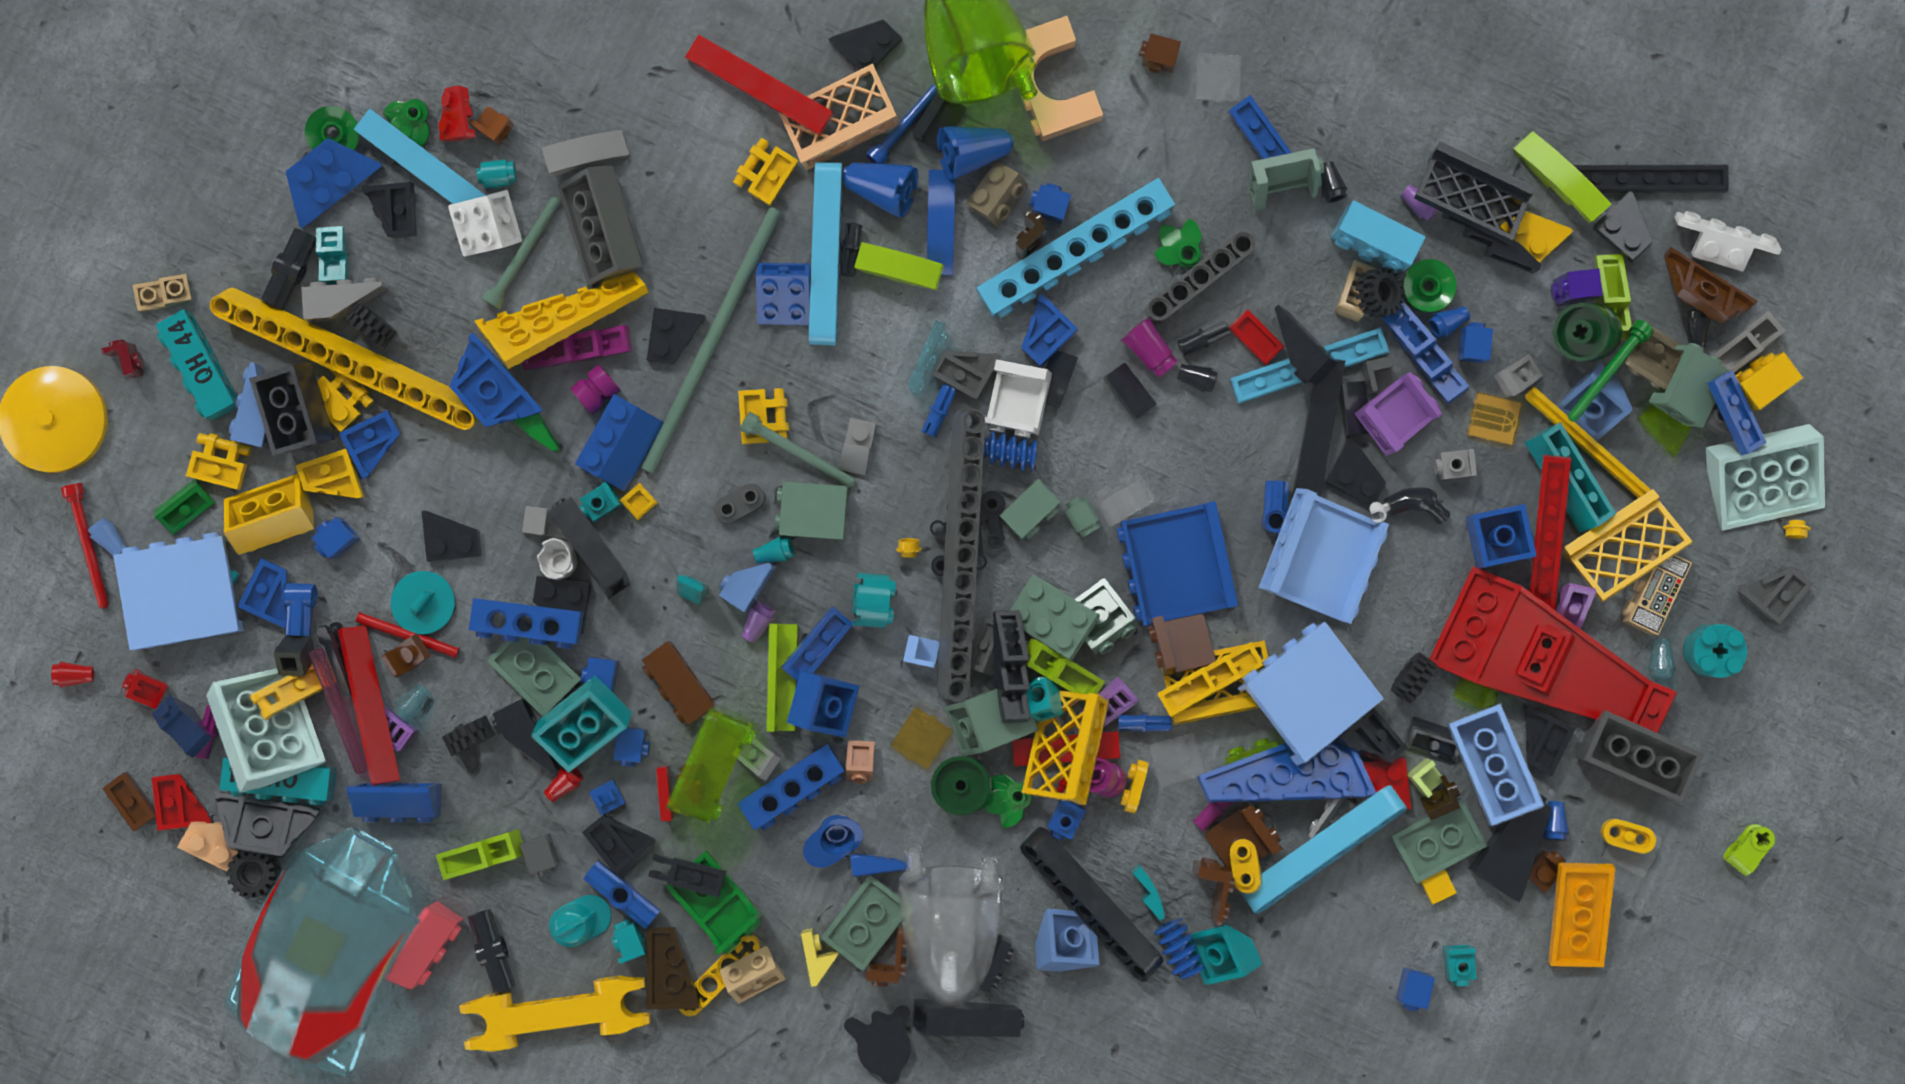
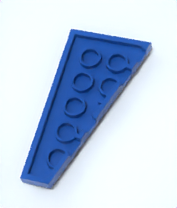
M1338 737L1306 763L1297 766L1290 758L1294 752L1285 743L1197 777L1208 803L1370 798L1376 794L1358 752L1340 744L1336 740Z

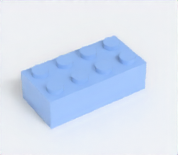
M1501 704L1447 725L1489 826L1544 806Z

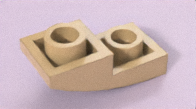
M186 274L132 285L139 313L192 301Z

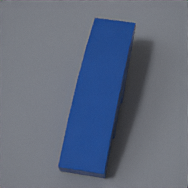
M1405 303L1400 304L1402 308L1397 310V313L1382 316V320L1423 376L1445 403L1449 405L1467 392L1469 385L1453 368V362L1436 344V338Z

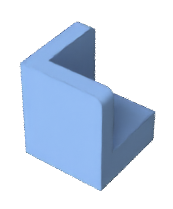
M909 635L903 661L935 668L939 641Z

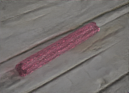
M314 649L309 652L313 667L356 774H362L368 771L365 754L324 649Z

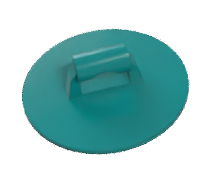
M430 571L413 572L403 577L395 586L391 595V611L394 619L403 629L416 634H430L440 630L450 620L455 607L454 593L449 583L440 575Z

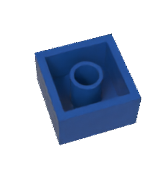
M1525 504L1465 517L1476 568L1537 556Z
M800 671L787 723L806 730L846 738L860 686L840 679Z

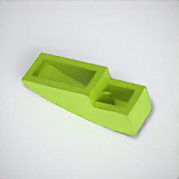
M861 242L854 268L862 273L937 291L944 265L908 253Z
M1596 255L1595 269L1600 268L1603 292L1602 296L1596 298V303L1606 305L1615 311L1621 320L1623 330L1621 340H1627L1630 333L1629 329L1632 326L1628 307L1631 303L1623 255Z
M1031 638L1027 645L1029 661L1025 665L1070 692L1080 694L1099 693L1105 683L1104 680L1036 639Z
M516 829L436 854L443 880L523 856L520 844L523 843L520 830Z

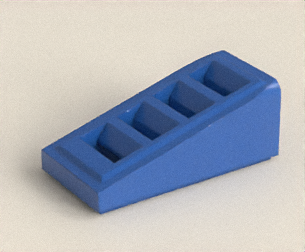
M859 853L850 854L852 875L854 877L906 869V861L902 859Z

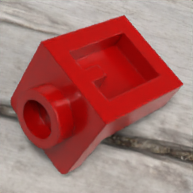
M137 668L134 669L132 674L128 673L122 683L126 698L153 709L157 708L168 687L167 683L143 674Z

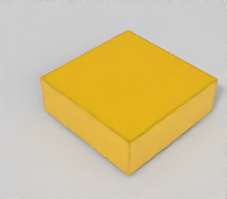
M641 483L636 485L620 500L637 520H640L658 504Z
M1445 869L1421 881L1432 905L1457 893Z

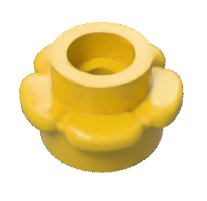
M1789 520V524L1783 526L1785 537L1792 539L1808 538V531L1811 530L1810 527L1806 526V521Z
M902 538L898 540L896 551L901 552L902 557L911 558L916 557L917 552L922 551V548L919 545V539Z

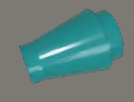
M779 536L753 549L754 559L757 564L789 561V558L795 555L789 536L784 538Z

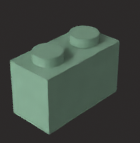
M1038 479L999 517L1020 539L1024 536L1030 539L1040 529L1037 524L1044 517L1049 521L1059 511L1056 506L1060 501Z

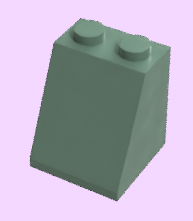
M997 688L944 707L962 756L983 753L1038 731L1037 720L1033 718L1027 722L1002 723Z

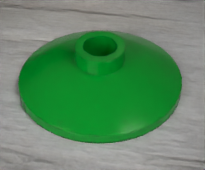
M324 106L315 110L307 119L304 131L306 142L311 150L315 149L327 138L354 150L358 144L360 134L354 130L357 125L355 118L347 110L337 106ZM330 127L337 129L338 135L336 137L328 135L327 131Z
M1425 259L1415 263L1408 269L1403 280V290H1405L1404 295L1407 301L1414 308L1423 312H1436L1445 308L1453 300L1456 293L1457 284L1454 273L1445 263L1435 259ZM1424 283L1431 284L1432 290L1430 292L1424 290Z

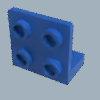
M758 263L756 271L758 324L809 325L811 263Z

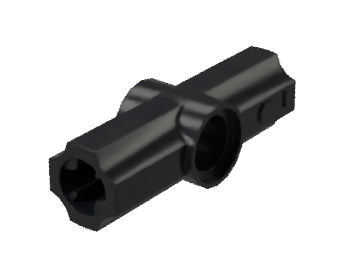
M294 228L283 253H279L272 264V276L261 297L262 301L284 310L295 285H299L306 274V262L316 244V237Z
M491 909L468 916L467 918L476 943L474 945L475 955L479 965L484 967L492 994L514 987V978L507 960L509 957L507 945L502 935H499Z

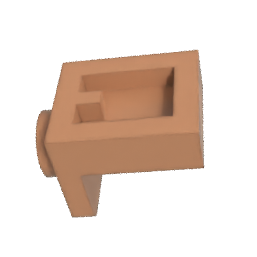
M848 740L847 780L857 784L873 781L875 742Z

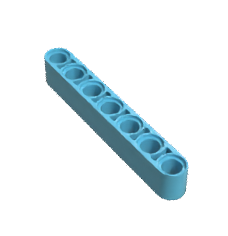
M815 162L809 345L836 346L842 163Z
M1392 786L1383 788L1262 873V884L1258 891L1252 894H1245L1240 891L1241 895L1254 914L1263 912L1406 811V805Z

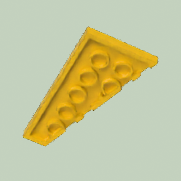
M635 272L605 280L597 288L588 290L587 286L577 289L578 293L565 297L564 294H559L523 305L521 311L512 314L504 311L497 313L498 318L485 322L481 318L474 322L478 330L509 369L522 363L529 357L544 351L562 339L568 338L584 327L590 326L593 322L615 312L626 304L639 299V297L648 293V289Z

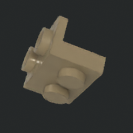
M995 161L965 204L970 209L988 218L993 225L999 227L1007 219L1017 201L1022 198L1028 184L1018 172Z

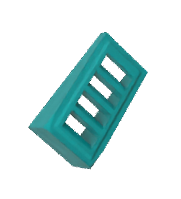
M679 575L677 578L678 595L695 604H701L709 589L708 585L688 575Z

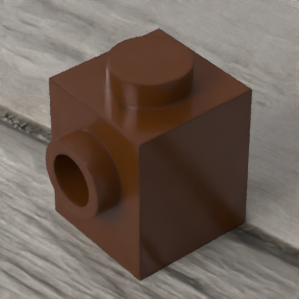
M1150 33L1148 41H1142L1139 56L1144 57L1142 66H1146L1148 71L1154 73H1162V71L1172 73L1181 41Z

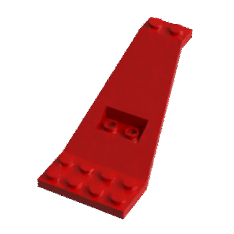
M1472 566L1429 658L1437 664L1438 668L1486 688L1596 720L1606 710L1658 734L1678 694L1672 689L1650 681L1521 585ZM1551 640L1552 646L1547 649L1544 648V642ZM1534 665H1541V670L1539 672H1532V667Z

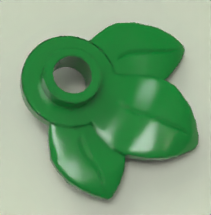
M410 99L406 103L401 101L390 103L383 111L385 117L391 120L390 124L423 147L430 134V129L426 122L429 116V109L425 102L420 99ZM414 107L418 111L416 117H413L411 114V110Z
M1189 218L1181 230L1173 226L1161 225L1159 238L1163 246L1154 252L1155 257L1162 264L1168 266L1175 264L1183 268H1193L1201 260V250L1198 245L1202 239L1201 231L1196 222ZM1185 251L1191 252L1192 259L1186 260L1183 257V253Z
M1000 774L993 776L994 790L990 801L983 809L992 814H1000L1002 828L1012 827L1022 820L1024 808L1031 804L1033 795L1022 793L1024 783H1016L1009 775ZM1017 791L1023 794L1022 801H1018L1015 798Z

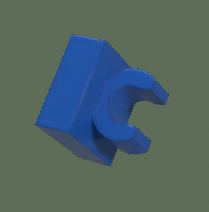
M614 779L589 792L601 816L626 803Z

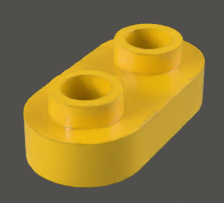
M1138 759L1136 764L1131 763L1127 776V779H1131L1129 790L1124 789L1120 802L1121 805H1124V811L1136 813L1149 762Z
M1615 818L1608 819L1601 826V837L1607 844L1641 854L1648 853L1655 847L1656 836L1647 827ZM1613 827H1616L1617 834L1616 836L1612 837L1610 834V830ZM1641 834L1643 841L1637 844L1636 837Z
M1237 840L1230 848L1232 874L1235 878L1234 885L1239 891L1245 894H1252L1258 891L1262 884L1258 849L1249 840ZM1241 848L1247 849V855L1245 857L1239 856V850ZM1247 874L1250 875V883L1244 884L1242 881L1243 877Z

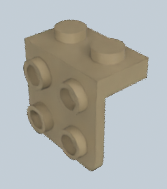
M1653 327L1654 333L1649 340L1638 344L1625 360L1626 368L1637 376L1642 374L1648 378L1649 383L1656 389L1666 390L1682 357V354L1675 350L1676 346L1681 344Z

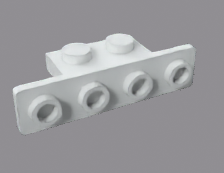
M1686 211L1685 214L1680 212L1675 214L1677 225L1700 232L1691 252L1692 257L1744 271L1754 248L1780 255L1782 250L1777 239L1771 235L1762 234L1758 236L1751 234L1752 232L1744 227L1737 226L1735 229L1727 227L1720 220L1711 219L1707 221L1700 219L1701 217L1698 214Z

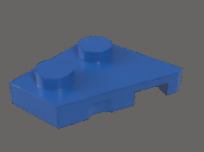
M1043 294L1038 297L1035 312L1030 320L1027 335H1025L1021 346L1022 350L1040 368L1078 331V328Z
M389 410L339 433L362 479L370 475L401 434Z
M261 558L237 607L282 628H286L287 607L284 604V589L287 584V569Z

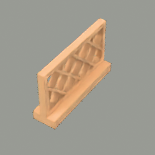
M873 64L807 96L814 101L819 99L828 101L826 105L828 109H831L833 103L845 107L840 120L833 117L829 120L838 124L834 134L830 136L821 134L819 136L801 125L798 126L790 123L786 116L779 113L797 151L798 158L806 170L815 167V162H825L901 124ZM872 74L874 78L871 91L858 87L861 78ZM843 87L852 89L847 102L835 99L837 91ZM856 91L869 95L864 108L852 104ZM873 97L883 99L887 106L878 112L869 110ZM850 109L862 112L860 120L854 124L845 121ZM802 132L814 135L812 145L802 149L799 144Z

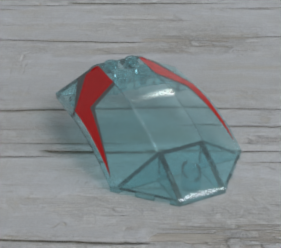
M352 827L293 854L270 889L252 924L225 1000L226 1006L242 1026L243 1031L290 1060L344 1077L350 1076L368 1021L381 989L415 926L420 923L418 914L413 913L409 901L411 894L405 876L401 877L396 863L399 859L395 849Z

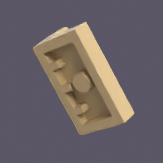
M767 946L720 970L728 993L738 1004L786 980L783 970L774 961Z

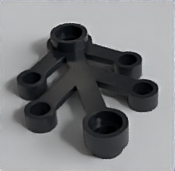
M987 491L981 496L977 557L984 559V565L977 567V570H982L987 565V559L983 553L981 525L987 518L991 534L988 538V545L992 549H999L1004 544V538L1000 534L998 515L1005 508V499L997 491ZM995 499L997 507L994 509L988 508L987 501ZM967 501L961 502V505L964 508L967 504ZM940 520L933 521L930 525V532L934 536H942L946 533V522ZM964 522L960 525L959 528L960 531H963L961 535L965 532ZM936 523L943 526L941 533L933 531V526ZM998 536L1001 539V544L993 546L991 544L992 537ZM939 555L932 560L931 569L935 575L943 577L944 571H939L936 567L939 561H944V555Z

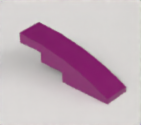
M620 325L602 330L594 329L572 334L568 338L562 339L544 351L522 362L523 370L546 368L633 352L628 325Z

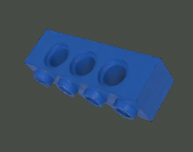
M473 598L468 630L476 631V637L492 638L493 633L503 635L502 640L518 642L519 637L530 638V644L545 645L547 640L555 641L556 647L572 649V644H580L584 612ZM498 613H502L506 619L505 625L501 628L496 627L493 621ZM525 616L532 620V628L527 632L523 631L520 627V621ZM551 620H556L559 624V631L555 635H551L547 631V624Z
M827 743L739 801L737 805L754 830L761 827L764 831L776 823L774 817L783 812L787 816L799 808L797 802L803 798H806L807 801L813 799L821 793L819 790L821 786L827 782L829 786H832L844 778L841 773L846 769L829 743ZM819 767L823 772L822 779L819 781L811 780L808 776L809 768ZM794 781L799 784L800 793L798 795L792 796L787 793L786 785L788 782ZM772 796L776 798L778 802L777 809H766L764 806L765 797Z

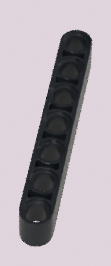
M1037 827L1020 845V850L1024 857L1132 976L1141 982H1147L1163 964L1162 955L1047 829Z

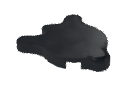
M905 1005L898 1006L891 1014L878 1010L874 1011L870 1024H865L855 1017H849L844 1023L845 1030L857 1042L858 1056L862 1065L869 1072L881 1077L887 1084H894L899 1080L900 1072L910 1057V1039L906 1032V1023L910 1016V1010Z

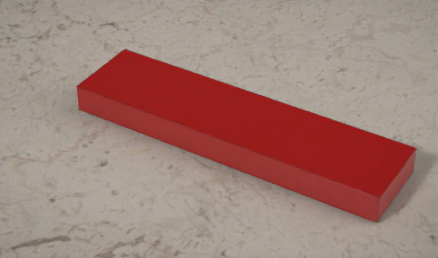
M1118 731L1102 732L1097 758H1120ZM1079 734L1067 735V737L1072 742ZM1062 736L1051 743L1055 753L1067 746ZM1034 737L1012 741L1014 766L1028 765ZM1047 747L1039 752L1038 760L1041 764L1052 757ZM1069 751L1060 758L1061 763L1072 762L1074 756Z

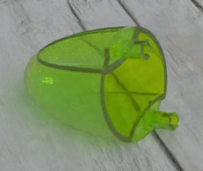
M925 0L924 33L933 80L937 92L942 99L957 104L978 103L1001 96L1017 86L1023 100H1030L1036 97L1038 91L1031 77L1036 65L1032 57L1036 53L1021 20L1008 0Z

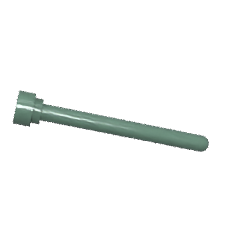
M553 196L549 200L495 288L491 287L490 291L486 290L481 298L496 309L500 310L505 302L504 297L506 296L504 292L560 205L561 201L557 196Z
M749 411L742 422L739 430L747 435L750 433L753 435L758 434L847 487L855 485L856 481L853 477L762 425V421L758 419L759 416Z

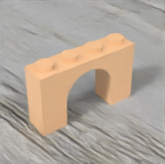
M1068 16L1008 36L1007 46H1004L1008 62L1013 61L1016 68L1013 71L1017 86L1022 85L1025 93L1022 96L1026 111L1031 110L1034 120L1030 121L1035 136L1040 135L1042 142L1102 121L1103 117L1094 90L1067 100H1053L1042 94L1035 84L1034 71L1043 59L1075 47L1076 38Z

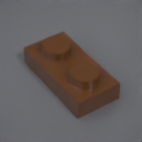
M128 772L122 773L102 788L133 832L139 830L156 817L155 809Z

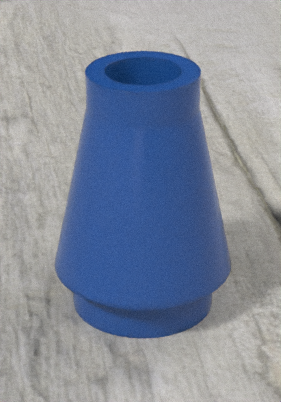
M1465 306L1435 313L1428 321L1429 328L1435 337L1446 338L1462 324L1470 320V313Z
M1548 801V805L1552 810L1544 831V839L1565 841L1566 834H1569L1564 802Z

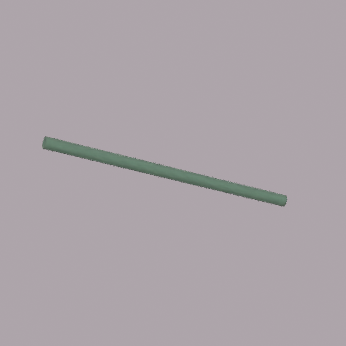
M773 207L769 208L641 468L654 473L781 216V211Z

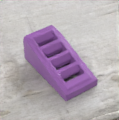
M1118 677L1099 693L1105 699L1109 700L1112 698L1116 702L1113 707L1110 703L1108 704L1107 709L1109 711L1106 713L1103 727L1139 700ZM1121 692L1124 697L1120 699L1116 694Z
M384 705L385 714L389 718L387 720L388 727L393 722L397 724L390 733L393 749L397 752H403L418 729ZM402 728L404 733L397 741L394 737Z

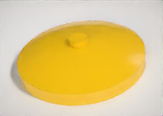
M46 366L30 370L10 385L0 403V436L4 446L18 462L37 471L60 473L82 466L96 454L106 436L108 411L101 392L91 380L71 369Z

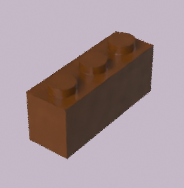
M667 641L642 659L645 664L642 669L649 679H656L661 686L658 688L660 695L666 702L671 700L676 707L673 712L681 723L686 722L690 725L717 706L672 641Z

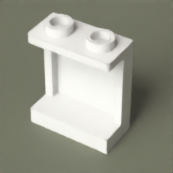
M996 360L994 370L997 372L988 415L985 417V424L989 426V430L1004 433L1005 429L1015 431V436L1030 438L1031 434L1039 435L1052 373L1043 368Z

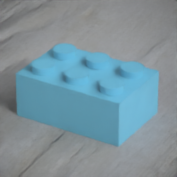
M1354 200L1344 209L1330 236L1331 239L1335 240V245L1345 250L1351 248L1359 252L1358 256L1366 261L1373 262L1375 260L1383 264L1382 267L1392 268L1395 270L1394 274L1397 272L1402 273L1412 265L1426 237Z

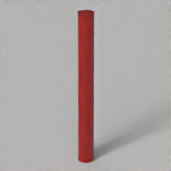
M361 612L356 617L357 623L404 640L416 634ZM418 634L426 648L457 658L460 648Z

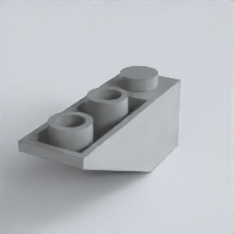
M365 278L363 283L354 284L353 280L336 281L337 285L327 286L326 282H311L310 287H301L303 319L311 323L338 321L349 314L358 302L364 305L388 290V285L379 282V278Z

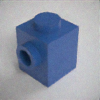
M1047 183L1046 186L1041 185L1039 192L1034 190L1030 199L1029 206L1033 207L1032 214L1038 213L1044 219L1062 224L1071 194L1061 191L1062 188L1055 184Z
M1471 322L1469 326L1460 330L1458 361L1475 363L1490 361L1493 329L1485 328L1486 324Z
M335 517L331 522L329 520L323 522L316 528L317 533L312 537L316 542L314 547L317 552L324 558L327 556L334 559L360 539L345 519Z
M595 657L588 658L587 668L583 667L581 683L585 684L596 675L614 693L619 661Z
M627 727L616 736L613 760H619L621 766L636 767L637 762L644 761V757H648L650 750V741H646L647 729Z
M1059 800L1046 826L1051 829L1050 833L1054 837L1064 841L1065 837L1072 840L1086 810L1070 801Z
M1403 967L1396 999L1403 1003V1008L1418 1012L1419 1008L1428 1009L1435 977L1429 973Z

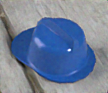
M829 816L822 821L819 829L806 840L803 846V856L806 862L813 867H829L860 845L863 839V830L857 822L851 820L848 816Z

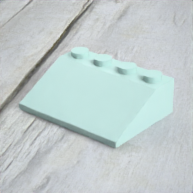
M1810 424L1763 434L1767 443L1742 456L1734 441L1706 447L1707 473L1720 529L1723 531L1825 508L1824 436Z
M277 668L213 682L206 695L240 793L268 786L326 762L304 700L277 713L268 720L262 718L260 714L261 709L251 701L250 696L255 692L289 676L278 675ZM273 696L267 698L271 705L276 703Z

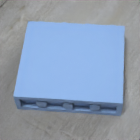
M1296 488L1259 588L1338 621L1352 624L1353 619L1359 612L1361 597L1368 588V579L1371 571L1378 562L1377 555L1380 547L1387 538L1389 524L1385 522L1375 523L1373 519L1317 496V493L1311 490Z
M219 532L203 534V539L193 541L192 537L176 539V544L166 546L165 542L148 544L149 549L139 550L138 546L121 549L122 554L113 555L130 650H142L244 631L243 621L239 620L225 543L229 541L227 537L220 536Z
M1313 622L1301 631L1303 636L1296 641L1293 638L1281 647L1284 652L1279 656H1276L1274 653L1262 662L1264 667L1258 672L1254 669L1242 678L1245 683L1238 687L1239 691L1247 690L1292 749L1294 754L1290 758L1296 766L1310 760L1384 699L1326 622L1317 626Z

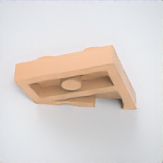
M191 822L177 848L225 871L229 868L227 867L229 862L233 861L232 858L238 853V851L228 850L221 822Z

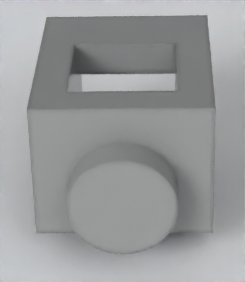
M1474 449L1436 454L1437 459H1434V472L1436 475H1439V480L1466 478L1477 475ZM1454 459L1458 460L1459 462L1458 469H1454L1452 467V461Z

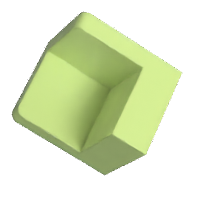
M1426 758L1407 774L1408 779L1421 795L1429 798L1433 795L1431 791L1442 783L1440 779L1442 775L1434 767L1436 764L1433 760Z

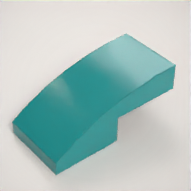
M344 227L316 228L319 282H326V285L336 284L338 280H348Z
M1137 864L1131 872L1148 890L1141 899L1157 918L1162 921L1165 916L1159 894L1147 873Z

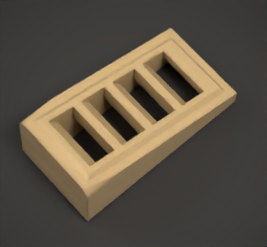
M1356 260L1353 261L1336 305L1335 314L1357 322L1360 321L1364 315V308H1360L1358 305L1361 303V300H1356V298L1349 296L1348 293L1359 295V291H1355L1356 286L1352 285V283L1360 285L1357 283L1360 277L1355 276L1356 272L1362 274L1377 268Z

